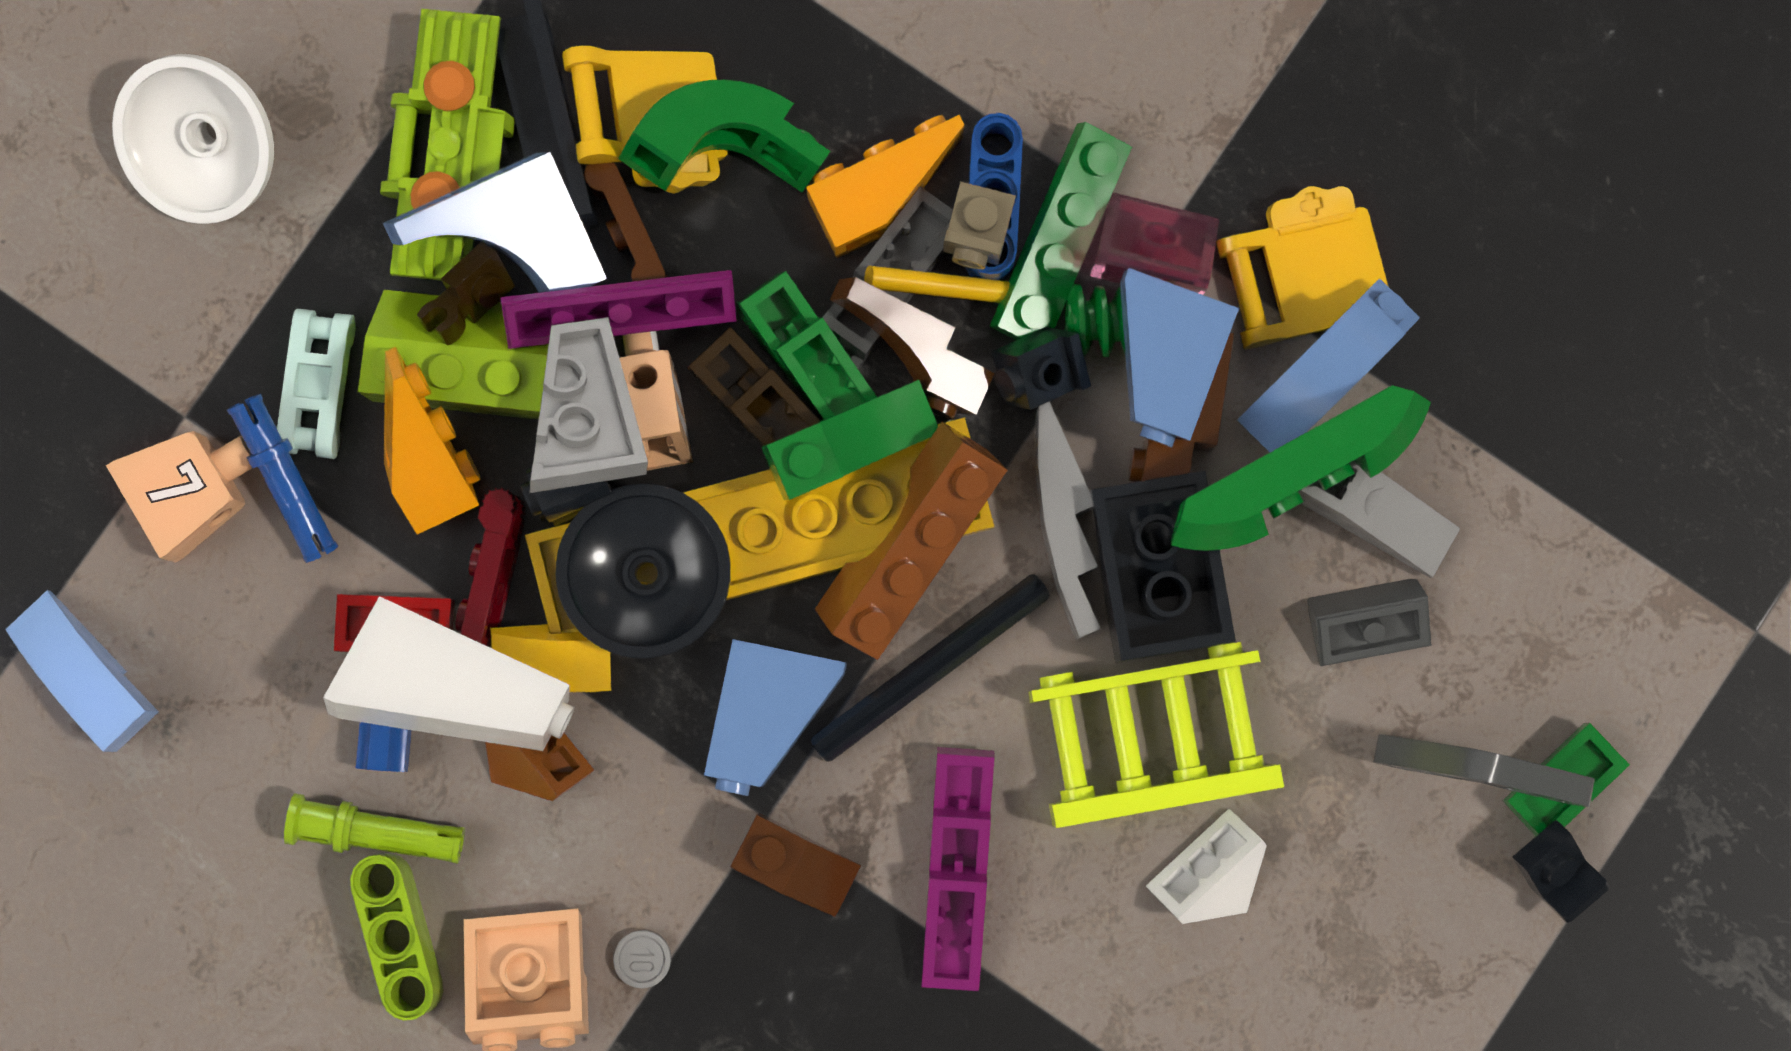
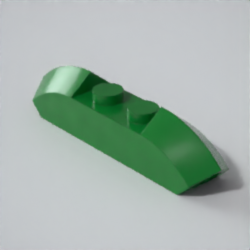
M1391 385L1206 487L1180 504L1174 524L1171 546L1208 551L1230 549L1252 543L1269 535L1262 514L1263 511L1268 509L1274 519L1304 502L1299 491L1319 481L1325 491L1354 475L1355 472L1350 463L1355 462L1370 478L1374 477L1398 459L1411 444L1425 420L1431 402L1415 391Z

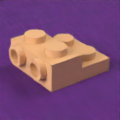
M578 908L464 919L465 1033L473 1045L482 1044V1051H515L518 1040L540 1038V1045L543 1047L562 1048L575 1044V1035L589 1034L587 977L583 967L582 915Z

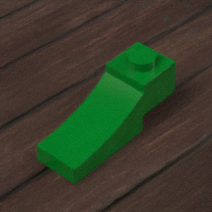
M786 271L776 274L735 303V309L763 350L767 351L820 421L877 397L823 317L818 318Z
M917 380L766 444L761 448L783 500H790L930 438L938 428V424L920 381Z

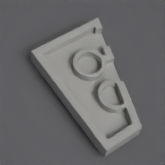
M608 317L551 325L530 480V493L646 475L648 460Z

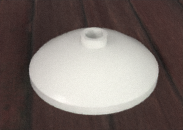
M175 54L156 59L142 66L130 76L122 87L113 112L112 130L114 146L127 178L140 195L151 205L163 213L182 221L209 224L221 222L240 214L259 198L268 183L273 167V134L261 102L247 83L236 73L206 57L191 54ZM207 123L214 128L216 139L212 138L207 132Z

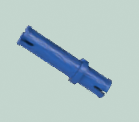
M261 393L244 400L254 418V423L243 403H237L229 407L227 412L233 418L251 453L247 460L252 468H259L267 487L303 555L304 562L308 563L322 557L312 539V535H314L322 552L325 551L326 554H329L337 549V542L334 541L289 454L293 447L288 438H281L263 402Z

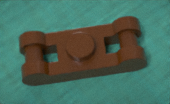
M614 162L588 164L585 168L584 176L592 194L599 201L609 203L615 218L605 222L619 253L630 249L636 262L632 269V282L667 278L668 276Z

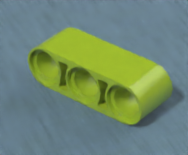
M383 853L368 856L360 860L353 868L350 886L381 1001L386 1011L394 1018L403 1021L415 1020L430 1012L439 1004L443 995V981L413 872L408 862L399 855ZM377 864L386 865L394 875L393 889L386 896L377 894L370 885L369 877L371 870ZM391 920L401 921L409 930L410 940L404 951L392 949L385 940V929ZM406 976L415 977L422 982L426 996L421 1006L414 1007L403 1001L400 995V986Z

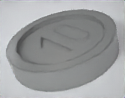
M637 930L626 935L618 943L613 957L614 968L619 978L627 985L635 988H649L658 984L667 975L672 961L668 943L662 936L650 930Z

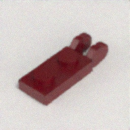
M495 488L493 491L489 490V493L484 495L485 499L482 500L484 505L480 507L478 519L486 531L484 532L482 543H476L472 550L469 561V574L473 576V582L469 598H464L458 607L455 621L456 631L490 648V628L501 627L521 543L520 539L525 522L523 516L526 515V507L523 505L524 501L504 488Z

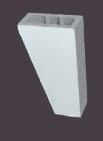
M380 596L323 697L327 713L339 719L540 751L544 750L551 735L558 739L562 737L575 708L568 704L569 684Z

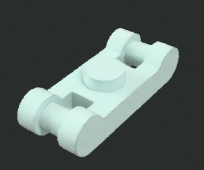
M296 309L294 312L277 430L281 438H288L293 447L289 454H297L298 450L301 449L315 451L316 456L320 458L335 459L337 457L340 446L339 427L350 348L353 345L356 329L354 315L335 313L333 318L316 316L315 310ZM314 338L329 340L327 354L310 353ZM302 411L319 413L317 429L301 427Z

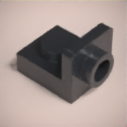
M1557 820L1553 821L1512 856L1530 888L1567 923L1572 922L1609 890V884L1606 879L1586 861L1572 834Z

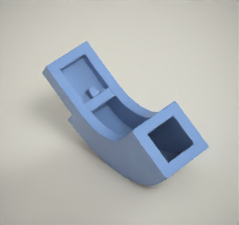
M1379 278L1237 421L1269 452L1303 435L1381 360L1420 317Z

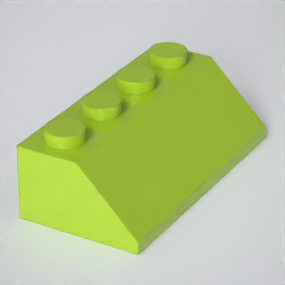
M392 290L383 291L365 335L358 387L360 394L372 402L385 403V351L396 347L407 366L416 362L420 367L431 390V394L425 397L431 408L441 406L446 410L539 420L549 344L509 349L501 302L492 307L475 324L466 318V328L463 335L456 342L447 346L436 331L438 325L428 332L417 316L420 309L426 303L439 297L438 295Z

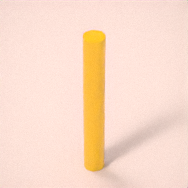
M868 266L864 275L865 282L880 290L1000 303L1004 299L1010 285L1009 281Z

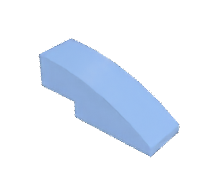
M47 590L5 629L20 653L48 690L103 752H117L159 712L126 678L124 674L127 671L51 591Z

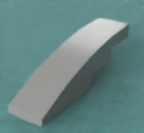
M1049 401L1038 406L1036 411L1035 476L1040 521L1054 584L1076 641L1100 629L1078 579L1098 568L1076 518L1092 511L1093 505L1091 493Z

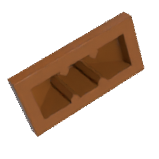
M563 733L560 739L551 735L543 751L485 742L492 783L546 800L554 801L594 771L593 767L565 733Z

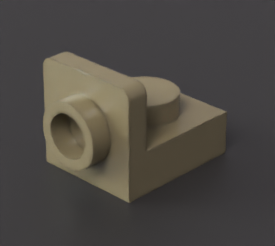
M960 181L951 220L944 239L943 252L953 254V262L973 269H985L986 263L998 265L1016 195Z

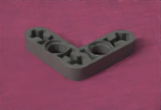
M1382 734L1378 735L1373 763L1482 783L1582 807H1590L1595 779L1592 777L1493 752Z

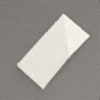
M1228 809L1151 880L1146 887L1182 924L1247 913L1267 845L1235 813Z

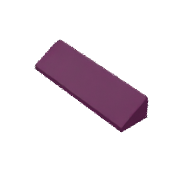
M731 270L501 297L509 349L549 344L551 325L607 317L613 336L736 321Z

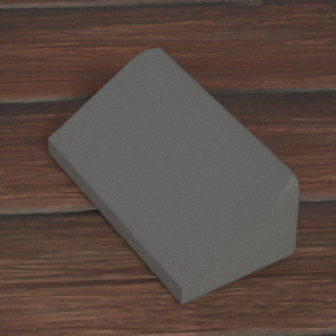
M1406 579L1311 597L1307 600L1308 613L1320 666L1432 646L1428 596L1417 579Z

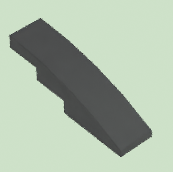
M920 186L857 267L853 277L864 281L865 271L868 266L930 272L944 253V239L953 209ZM882 290L906 303L914 295L913 293ZM833 303L823 316V319L859 370L882 337L853 313ZM784 373V378L791 382L790 379Z

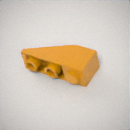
M943 115L928 119L914 129L915 136L898 144H895L893 139L882 141L863 153L864 160L847 168H844L842 163H838L821 170L813 176L814 184L806 187L808 200L836 258L842 257L881 238L919 187L924 188L963 139L964 123L960 115L947 121Z
M393 347L385 351L384 465L391 492L418 535L478 506L479 503L472 483L481 479L468 451L464 449L457 453L450 440L456 438V434L444 409L440 406L432 410L425 397L431 394V390L420 367L416 362L407 366L397 348Z

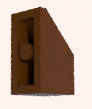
M760 813L756 815L730 867L783 895L836 917L861 865Z

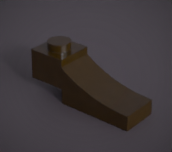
M731 327L687 366V369L762 446L820 422L781 378L760 360Z

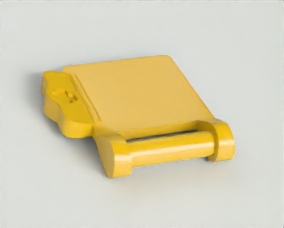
M575 46L563 51L564 70L571 72L581 137V141L576 144L578 163L602 164L622 162L618 158L628 139L644 115L656 102L670 92L685 85L700 81L717 80L712 55L708 52L610 51L593 46ZM607 70L617 141L605 139L603 136L594 71ZM710 150L694 156L682 167L666 191L675 194L690 186L702 187L710 184L719 177V161L726 157L728 150ZM632 169L636 184L642 187H658Z
M1308 186L1292 198L1281 199L1267 208L1266 219L1269 228L1233 235L1216 241L1220 258H1227L1246 330L1240 332L1244 350L1328 330L1379 278L1388 286L1369 212L1364 207L1355 208L1352 192L1344 186L1332 189ZM1260 248L1264 252L1282 321L1273 325H1267L1248 253Z

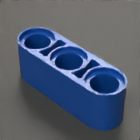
M1002 113L988 114L981 118L974 127L970 148L969 184L988 189L996 188L1004 193L1016 195L1003 245L1006 259L1002 264L995 267L986 266L985 269L966 267V270L971 277L1003 281L1012 272L1017 253L1023 137L1022 130L1017 121L1009 115ZM990 134H1001L1009 140L1012 148L1003 155L989 154L981 145L984 137Z

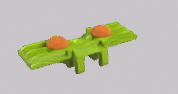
M421 9L412 88H409V93H393L391 97V107L396 109L388 178L387 181L381 182L380 189L381 195L399 199L397 216L499 170L503 137H513L515 118L506 111L490 108L501 21L500 16ZM418 113L431 115L425 172L419 179L410 178ZM441 235L419 239L406 245L393 244L390 274L392 276L441 280L447 272L474 249L475 240L457 235Z

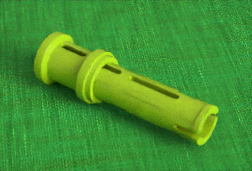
M294 793L291 798L284 827V843L289 845H295L298 840L332 845L333 851L339 853L350 851L351 847L354 846L439 859L456 864L460 861L461 853L459 852H462L465 837V827L439 825L358 811V806L353 805V802L342 801L339 806L306 801L304 794Z

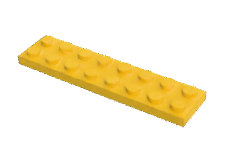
M965 417L946 422L947 425L970 438ZM930 438L790 500H783L771 469L683 492L705 508L724 535L731 561V582L726 600L841 570L846 562H857L867 557L887 537L899 518L909 492L910 467ZM986 501L962 537L994 529L995 526L988 501ZM570 523L525 535L550 634L580 632L568 618L562 606L555 575L558 549ZM651 563L642 565L637 572L639 582L645 585L653 583L658 576L656 566Z

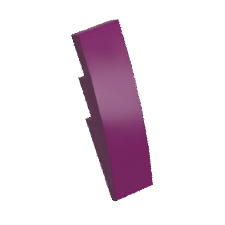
M937 747L922 987L979 991L995 761L993 750Z

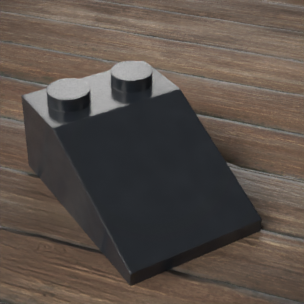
M1206 471L1091 489L1105 607L1115 663L1205 649L1236 642L1220 550L1203 551L1171 546L1179 506L1188 497L1208 487Z

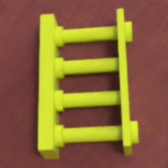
M1241 642L1207 648L1209 659L1077 683L1074 682L1073 672L1039 678L1041 689L1029 691L1030 703L1049 700L1065 790L1060 791L1061 802L1049 804L1053 827H1066L1283 788L1284 782L1280 764L1264 765L1263 755L1257 756L1240 670L1242 665L1261 662L1259 651L1243 653ZM1217 670L1234 760L1229 761L1230 772L1208 775L1207 766H1200L1184 676ZM1161 680L1178 770L1172 771L1174 782L1152 785L1150 775L1144 776L1128 686ZM1105 690L1121 780L1116 781L1118 792L1095 796L1094 786L1087 785L1071 696Z

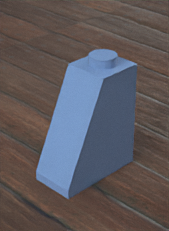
M1128 268L1122 275L1120 289L1130 421L1143 425L1139 436L1173 447L1176 438L1185 441L1191 440L1239 308Z
M733 639L704 776L717 778L715 789L748 796L751 785L763 787L844 677L847 666L846 662Z

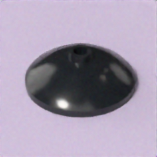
M632 484L611 490L613 494L589 503L581 509L563 535L557 553L555 572L560 601L568 618L581 634L604 650L624 657L641 659L658 658L673 654L690 646L703 636L714 624L723 609L731 582V561L727 543L718 524L705 508L680 491L655 484ZM647 563L654 564L658 570L656 580L648 585L641 584L637 578L638 569Z

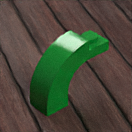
M707 80L678 88L656 102L636 126L618 159L666 191L682 167L694 156L710 150H730L752 158L802 193L830 151L819 144L810 133L796 128L784 119L794 103L783 96L746 82Z

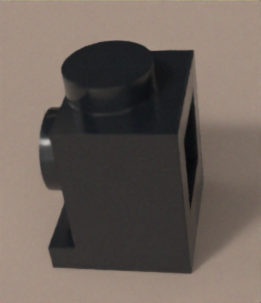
M1045 327L992 351L997 370L995 372V383L999 393L1004 398L1005 404L1032 410L1075 389L1085 390L1091 387L1078 333Z

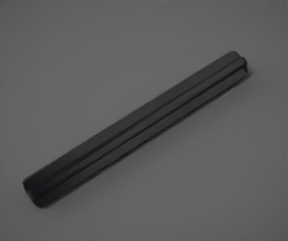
M1035 574L1027 576L814 735L811 740L813 747L826 762L834 760L1047 601L1050 596L1047 587Z

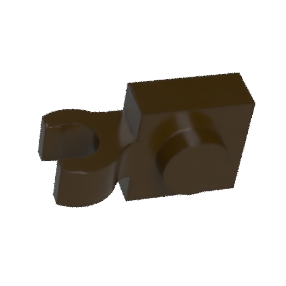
M481 241L441 278L446 290L436 299L426 303L420 309L417 316L428 332L438 325L436 331L443 343L448 346L456 342L463 335L466 328V318L475 324L492 307L497 305L501 301V297L510 292L515 285L497 252Z

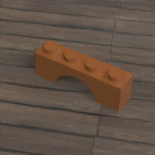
M943 421L940 423L910 467L908 496L899 518L887 537L864 559L852 563L846 562L816 606V612L832 635L876 660L880 658L1008 471L986 448Z

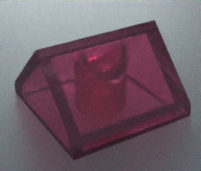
M1113 192L1107 205L1090 276L1120 284L1124 271L1131 268L1204 295L1211 278L1219 219Z

